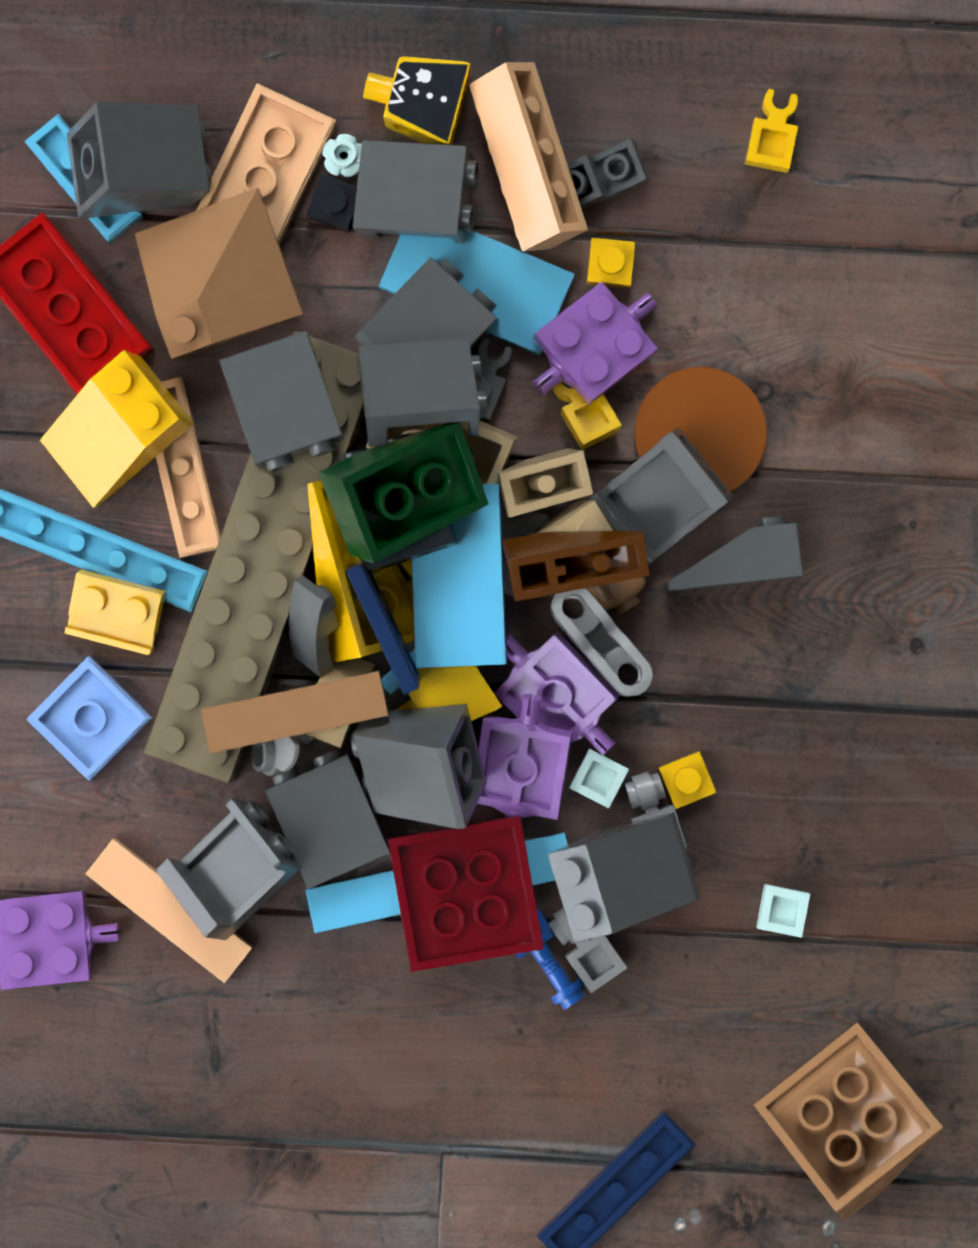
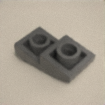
M631 138L594 156L585 155L567 164L581 209L651 181L637 144Z
M301 575L295 580L289 606L291 649L296 659L319 677H322L334 668L329 652L331 642L328 635L339 628L334 612L336 601L326 587L323 585L317 587Z

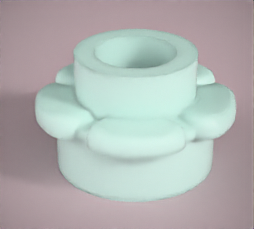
M340 134L337 136V139H330L324 145L323 156L326 158L324 165L331 174L352 177L359 172L362 144H358L354 136ZM342 152L348 153L346 159L340 158Z

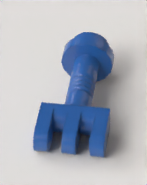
M537 909L544 949L531 951V954L537 963L540 964L542 970L545 971V975H548L547 978L557 991V994L552 996L551 1000L555 1005L559 1003L563 1010L586 996L581 989L585 985L580 978L572 983L563 968L560 967L558 961L555 960V956H552L553 953L545 942L555 936L542 912ZM530 952L519 953L515 955L518 959H521Z

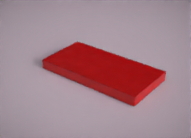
M41 212L0 245L1 301L77 395L94 375L123 350L139 355L143 359L154 351L153 347L44 212Z

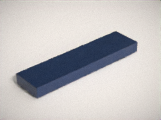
M663 1110L537 1233V1238L547 1248H591L696 1145L695 1142Z

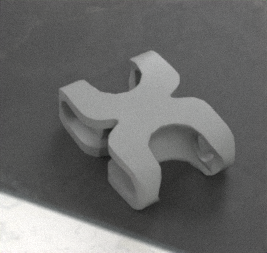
M583 588L555 594L550 607L553 620L595 670L620 696H636L645 692L650 686L653 677L650 664L627 636L619 630L591 593ZM569 599L578 600L583 607V615L577 619L569 618L562 610L563 602ZM622 664H631L636 669L637 679L633 685H624L620 681L618 670Z

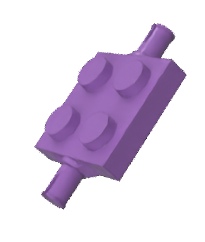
M603 282L599 283L534 334L533 340L547 355L551 367L532 381L535 390L539 388L538 393L541 396H545L547 392L563 381L568 386L574 388L588 406L652 357L658 350L657 346L642 330L639 322L657 308L656 301L654 299L650 301L652 296L645 293L631 306L626 307V305L620 303Z
M559 631L542 647L531 650L529 653L511 634L506 637L507 657L516 666L512 669L509 678L494 694L517 718H520L522 696L524 694H532V699L535 695L540 696L542 700L540 702L538 722L548 727L573 731L572 742L585 737L601 755H604L616 742L597 723L602 713L617 700L620 694Z
M524 694L522 696L520 718L508 719L486 714L483 719L478 750L486 784L477 804L494 807L498 811L505 813V817L520 815L521 822L523 817L530 816L558 820L561 812L573 731L548 727L538 722L542 698L535 695L532 699V694Z
M86 891L0 900L1 990L93 980L91 956L94 944L120 942V934L103 935V932L120 931L119 923L93 926L87 914Z

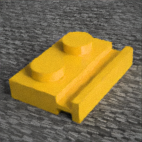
M81 569L75 576L68 612L70 616L64 634L150 655L154 651V641L158 633L166 591Z

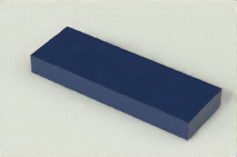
M364 560L349 565L346 573L403 694L405 695L418 689L421 682L420 673L373 573L367 571Z

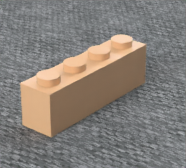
M505 62L470 83L469 87L475 102V109L485 133L488 150L493 158L501 190L506 199L522 252L552 249L587 231L585 218L535 63Z

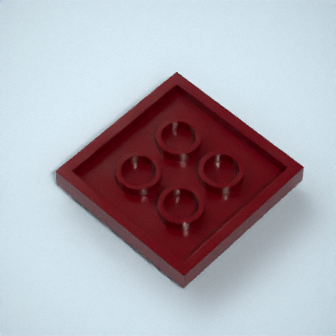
M520 815L471 823L467 825V828L463 829L448 827L388 838L411 972L544 949Z

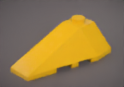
M322 480L309 483L307 486L317 587L319 585L326 587L336 601L334 612L339 628L328 635L331 642L329 652L332 662L336 663L360 658L383 651L346 573L349 565L362 559L349 554ZM397 565L372 572L405 643L415 641L412 580L406 581Z

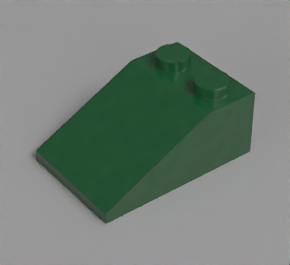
M460 422L445 423L356 453L319 472L349 554L370 563H375L489 504Z

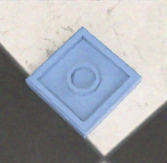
M88 656L26 720L88 781H92L153 717L91 656Z

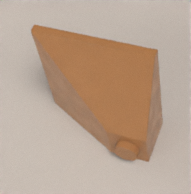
M259 188L135 233L155 316L171 359H184L304 315Z
M858 1023L754 1104L761 1116L831 1207L844 1221L848 1220L878 1196L944 1130L935 1116Z

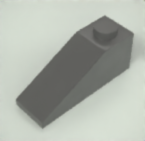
M784 516L757 519L758 527L750 528L665 583L666 592L792 579L803 576L797 522L785 524Z

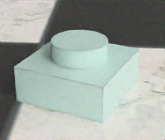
M589 748L569 788L610 808L629 769Z
M764 884L756 927L761 930L802 938L810 893Z

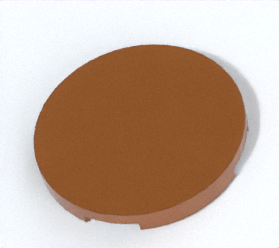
M691 367L676 371L663 378L649 391L638 410L634 427V443L638 458H641L657 445L662 438L679 427L729 491L732 492L754 473L763 457L767 441V425L762 406L755 394L745 383L725 371L710 367Z

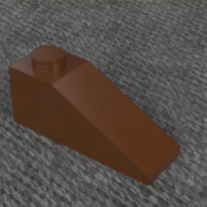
M553 531L502 540L508 580L515 601L650 576L643 531Z

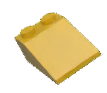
M123 350L87 382L40 441L91 506L97 508L195 423L143 358Z

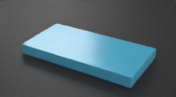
M474 231L467 232L465 244L455 243L451 238L400 235L379 284V289L394 295L430 257L438 264L445 258L464 275L459 283L466 290L473 294L478 288L497 305L492 313L498 318V321L486 334L541 356L542 349L533 340V336L539 329L558 316L573 281L574 273Z
M499 483L482 484L489 504L452 523L458 541L457 545L412 559L416 668L507 664Z

